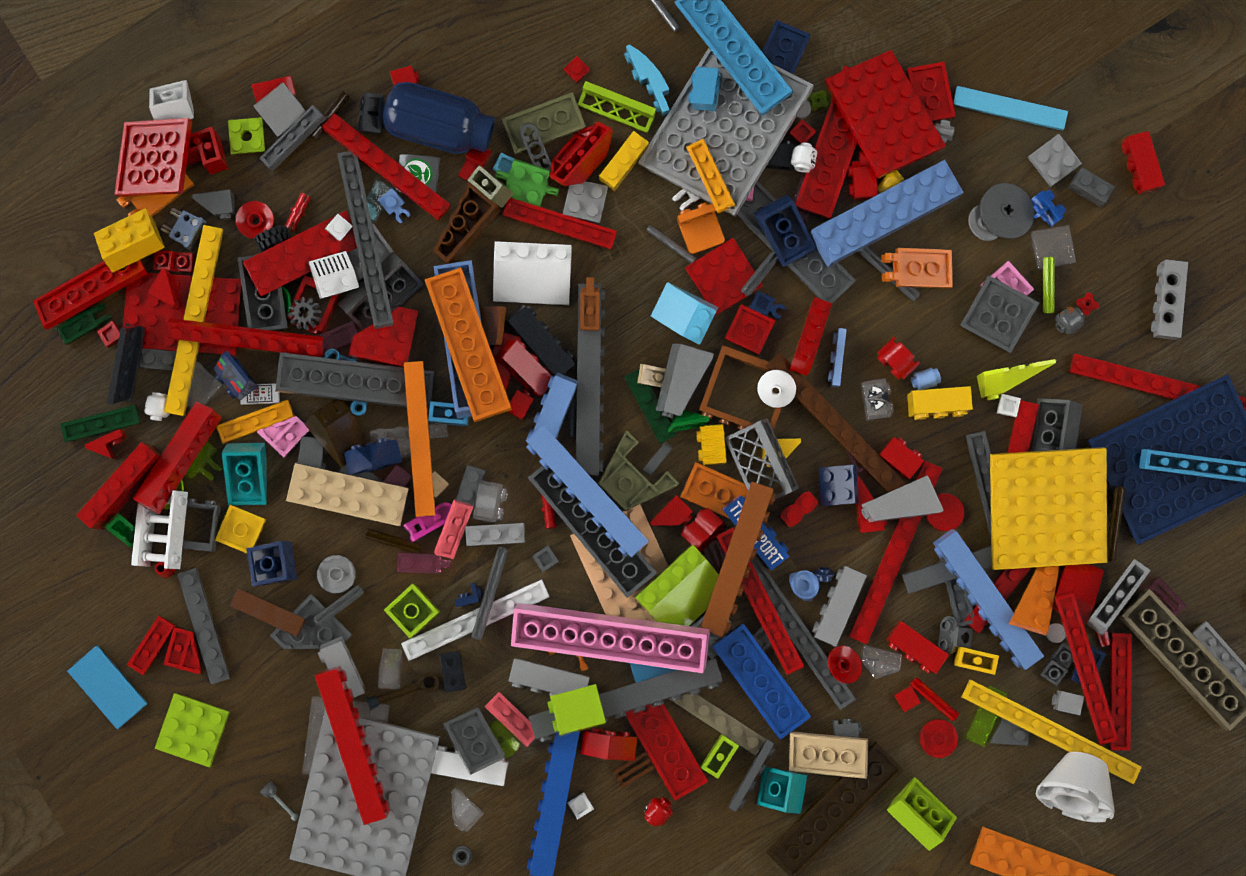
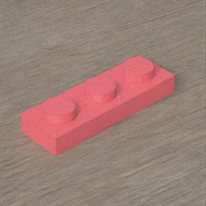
M458 500L453 501L434 551L436 555L454 559L473 509L472 504Z
M500 692L485 706L526 747L535 739L530 721Z

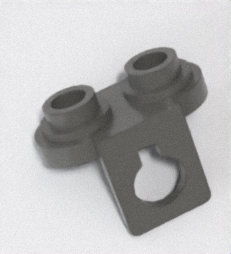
M946 616L940 624L938 647L949 655L953 654L957 647L970 648L973 629L959 627L957 618ZM966 632L967 640L964 643L961 639V635H964V633Z

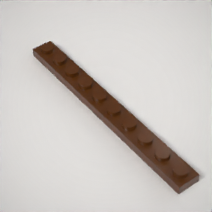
M780 352L765 365L769 371L782 370L791 375L796 384L795 398L887 493L907 485L800 373L789 370L791 363Z

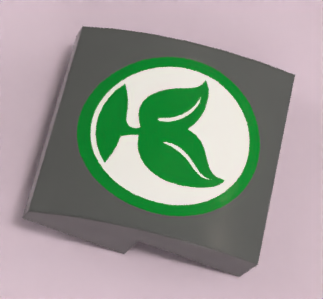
M400 154L399 164L437 193L441 158Z

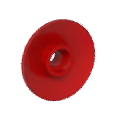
M259 201L245 203L236 214L238 230L242 235L250 239H254L259 233L269 230L274 224V216L271 209ZM255 218L259 219L258 224H253Z
M838 646L830 652L828 667L833 677L844 684L857 681L862 672V663L858 654L847 646Z

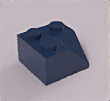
M388 437L378 439L377 442L368 443L366 447H362V444L351 446V450L344 452L349 475L381 470L402 462L397 439L389 440Z

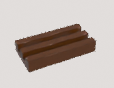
M646 751L635 757V761H628L612 772L621 787L624 788L655 769V766ZM645 757V761L622 775L618 774V772ZM646 764L650 765L648 768L644 769L635 776L623 782V778L632 774L633 772L645 766Z

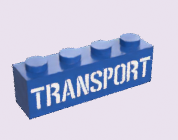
M739 495L722 508L735 526L737 525L746 496L743 498ZM763 523L760 529L764 531L761 541H756L754 548L757 549L756 553L772 571L789 557L786 553L789 549L782 541L778 543L775 539V536H777L775 531L770 526L767 528Z

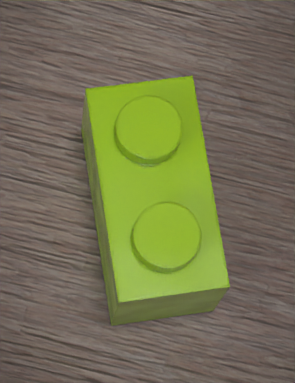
M721 734L703 761L701 768L718 779L739 745Z

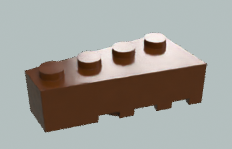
M468 182L466 191L461 196L454 214L452 213L446 229H444L433 250L435 255L445 264L457 263L501 212L498 205Z

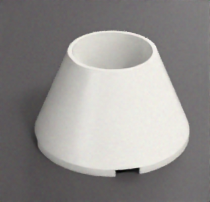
M1083 752L1067 753L1036 789L1037 798L1050 809L1054 806L1062 810V815L1087 822H1106V818L1110 817L1112 819L1114 817L1115 809L1108 766L1104 761L1093 755Z

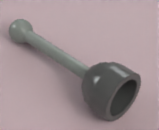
M272 781L260 790L264 797L274 798L291 815L293 821L298 820V814L293 813L276 795L277 788Z

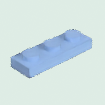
M838 328L832 337V344H835L834 352L831 351L830 363H833L832 371L829 370L828 382H831L830 387L838 388L841 382L846 329Z

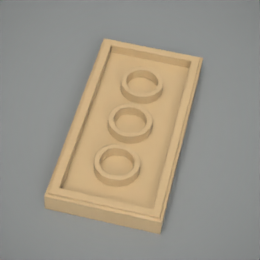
M793 731L790 733L789 771L867 778V738Z

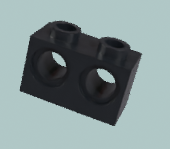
M368 92L361 95L358 121L359 133L369 135L381 133L384 95Z
M461 651L439 654L445 692L465 690L467 687Z

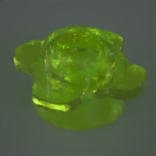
M820 90L810 93L808 98L811 100L812 110L816 111L818 108H827L829 106L826 91Z

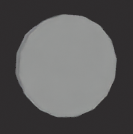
M341 555L325 558L317 570V579L320 586L331 593L347 591L354 584L356 578V569L353 563Z

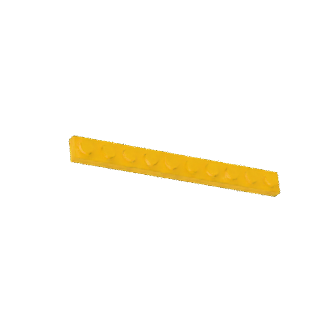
M203 225L184 320L205 321L224 231L222 228ZM179 340L164 410L165 413L185 416L200 342Z
M969 680L961 698L1068 752H1083L1101 759L1107 764L1109 773L1131 784L1135 783L1142 768L1126 758L972 680Z

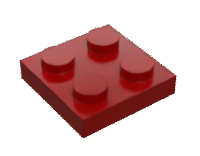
M741 304L725 336V340L759 356L776 320Z

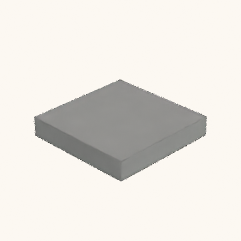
M281 83L253 105L277 137L291 127L306 112L284 83Z

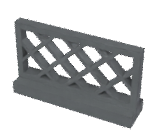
M767 418L724 438L747 490H749L751 484L748 478L750 471L759 475L756 483L760 484L763 476L771 480L770 488L773 487L774 481L781 485L783 492L779 494L773 492L776 494L775 499L799 489ZM754 428L758 434L756 441L748 438L750 430ZM737 437L743 440L740 449L734 447L731 439ZM746 441L755 445L752 454L744 451ZM758 446L765 449L766 455L764 459L756 456ZM742 454L751 457L748 466L742 464L740 460ZM754 459L763 462L760 471L751 468ZM766 464L773 467L774 472L772 476L764 473Z

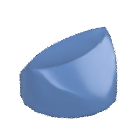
M807 570L790 573L789 582L794 594L804 601H812L819 590L817 577Z

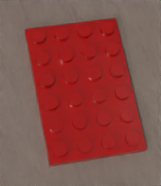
M892 50L825 79L824 83L878 179L945 148L944 141Z
M148 273L126 286L123 327H125L126 323L146 327L143 343L144 349L177 352L179 340L168 339L169 318L184 320L193 276L170 274L179 308L175 309L148 294L159 274ZM214 277L204 322L239 327L242 300L241 279ZM200 342L198 353L223 355L224 352L228 351L233 356H237V347Z

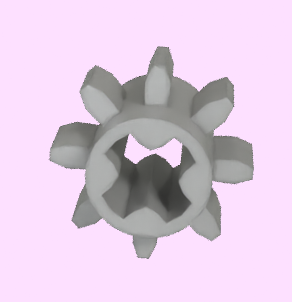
M942 120L940 124L936 123L935 127L946 144L947 140L952 141L955 127L950 126L951 121Z

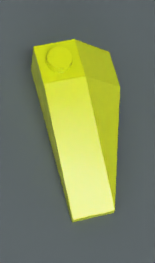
M1056 360L1029 364V366L1018 365L1010 369L1009 367L979 374L977 380L981 398L987 397L988 401L998 399L1000 394L1056 363Z

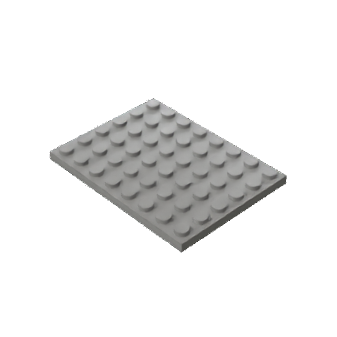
M708 48L697 67L718 68L720 71L721 81L716 111L693 109L688 101L689 92L693 89L690 77L638 164L713 204L686 148L704 139L735 206L725 210V212L736 217L814 86L773 65L792 89L793 94L762 116Z
M325 709L290 859L354 876H406L440 736L360 716L358 720L360 726L363 725L366 732V737H364L366 745L369 744L372 750V756H370L372 763H375L378 769V774H376L378 781H381L384 787V793H382L384 800H388L390 805L389 815L386 819L363 825Z

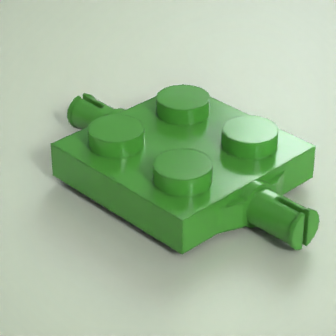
M517 159L513 160L511 170L508 173L497 170L495 175L497 178L506 180V187L513 192L510 198L539 207L546 193L557 196L559 189L549 186L548 179L551 170Z

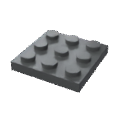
M988 275L960 326L1011 353L1038 307L1039 302Z

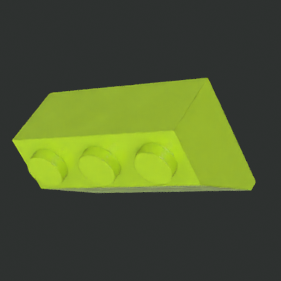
M915 777L893 799L887 809L929 851L944 841L957 819Z

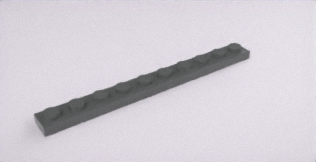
M350 151L337 153L374 329L394 326L358 157Z
M755 555L754 560H751L791 641L838 709H843L856 700L846 684L839 682L833 677L828 667V658Z

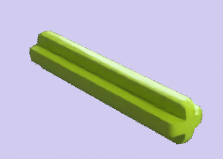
M1044 257L1043 312L1054 313L1055 258Z

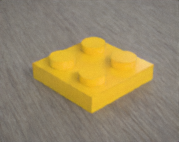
M229 505L215 541L247 553L246 548L256 546L267 519Z

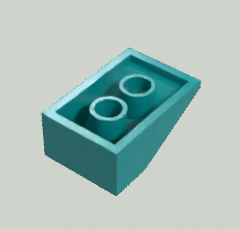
M227 443L222 451L228 505H266L267 457L265 443Z

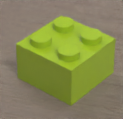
M415 583L411 584L384 609L410 639L441 612Z

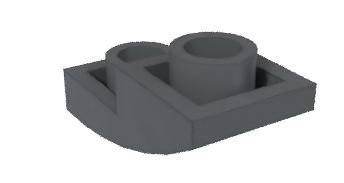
M1062 641L1040 674L1056 686L1068 672V668L1073 662L1069 645Z

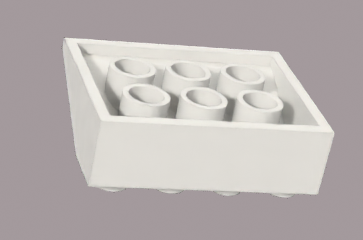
M495 242L493 302L569 305L572 246Z

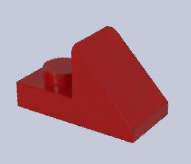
M470 149L466 154V161L458 177L469 182V177L479 165L485 168L492 151L487 149L485 153Z
M118 429L84 446L88 450L116 459L110 445L117 446L123 443L122 439L127 438L124 430Z

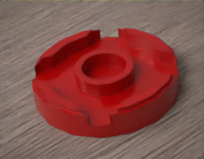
M941 493L937 497L944 511L926 515L928 523L936 530L950 531L951 529H956L962 523L964 507L956 496L949 493Z
M934 719L928 721L922 727L919 733V742L926 754L934 758H944L952 754L957 747L958 734L951 723L943 719Z

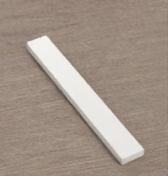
M539 580L493 601L486 626L514 614V608L519 603L534 605L549 598L550 596L543 581ZM480 608L401 643L408 661L472 633Z

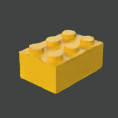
M146 208L94 233L102 259L112 273L165 248L156 223Z
M971 386L916 390L907 394L909 417H914V420H924L932 415L934 419L945 418L948 414H952L953 417H962L967 415V412L973 410Z

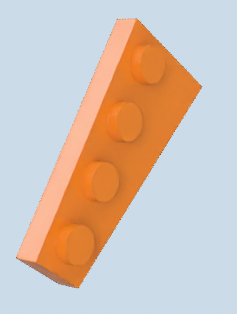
M1059 566L1036 567L1008 624L1046 636L1049 630Z

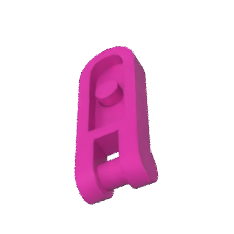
M441 503L435 507L436 515L416 517L404 524V529L408 530L411 535V541L415 542L444 525L452 504ZM417 524H419L422 528V530L419 532H417L416 528L414 527Z

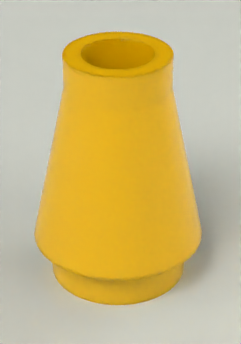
M896 170L882 179L877 185V190L882 193L905 180Z

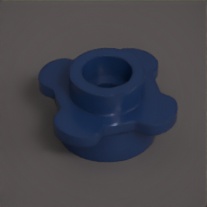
M820 567L819 570H814L815 576L821 582H830L835 575L828 567Z

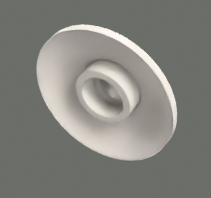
M771 370L760 378L758 394L765 404L776 408L784 407L794 399L796 384L787 372ZM773 388H778L779 393H774Z

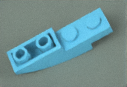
M631 45L626 46L624 56L627 63H631L634 70H631L635 81L639 80L640 85L648 83L646 88L649 95L653 94L655 99L653 105L656 108V112H660L662 117L668 115L670 109L664 96L669 94V88L661 73L643 53Z

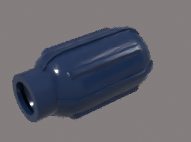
M401 82L393 86L387 96L383 111L384 126L391 135L455 154L465 153L470 149L486 153L492 138L496 119L493 116L482 114L479 107L467 98L412 82Z

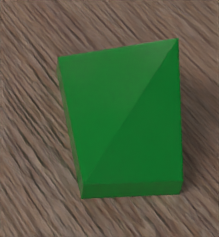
M683 410L681 416L674 418L668 428V432L673 433L700 428V426H705L710 420L707 416Z
M117 513L104 527L132 548L135 526L121 514Z

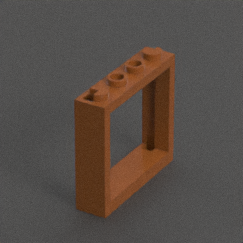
M722 345L698 412H701V415L707 416L711 420L713 417L720 419L719 423L727 426H730V424L737 425V429L742 430L754 423L707 407L723 359L727 357L766 372L769 371L765 367L768 361ZM775 407L770 421L773 431L782 407Z

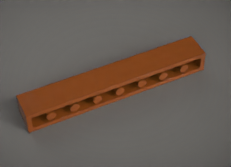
M753 481L750 484L701 628L710 629V633L723 637L724 633L728 634L732 624L728 622L730 615H735L738 604H735L736 598L742 595L744 586L741 585L743 578H748L751 569L748 567L750 559L754 560L757 552L754 546L756 541H761L764 532L760 530L763 523H767L770 512H767L769 504L773 505L776 498L773 488Z

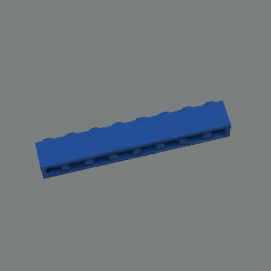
M580 731L559 737V734H555L554 742L549 744L548 753L552 755L551 760L546 761L545 773H548L547 781L543 780L541 792L545 793L543 800L539 799L537 810L541 812L540 819L535 821L534 831H537L536 839L532 838L530 850H534L533 858H529L527 869L530 870L531 876L554 875Z

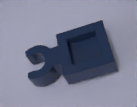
M757 291L750 309L765 316L770 312L775 319L780 320L781 316L776 314V310H785L786 307L782 304L774 305V298Z

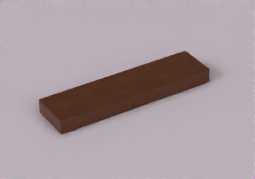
M240 589L237 590L230 604L231 607L296 637H299L307 620Z

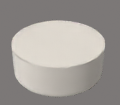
M1057 623L1050 624L1046 634L1047 639L1054 643L1063 641L1066 637L1063 626Z

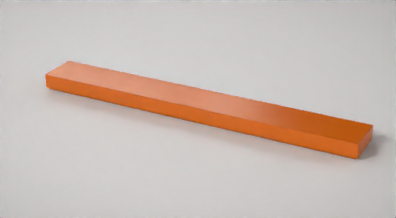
M424 361L405 362L404 373L416 517L434 516L436 512Z

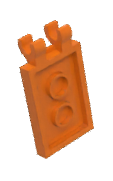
M185 174L183 193L194 186V183L187 174ZM182 194L119 197L117 201L123 208L131 202L137 208L131 211L128 216L146 208L151 217H153Z
M897 248L895 253L881 255L882 263L893 262V272L882 274V282L896 281V287L953 288L952 250Z

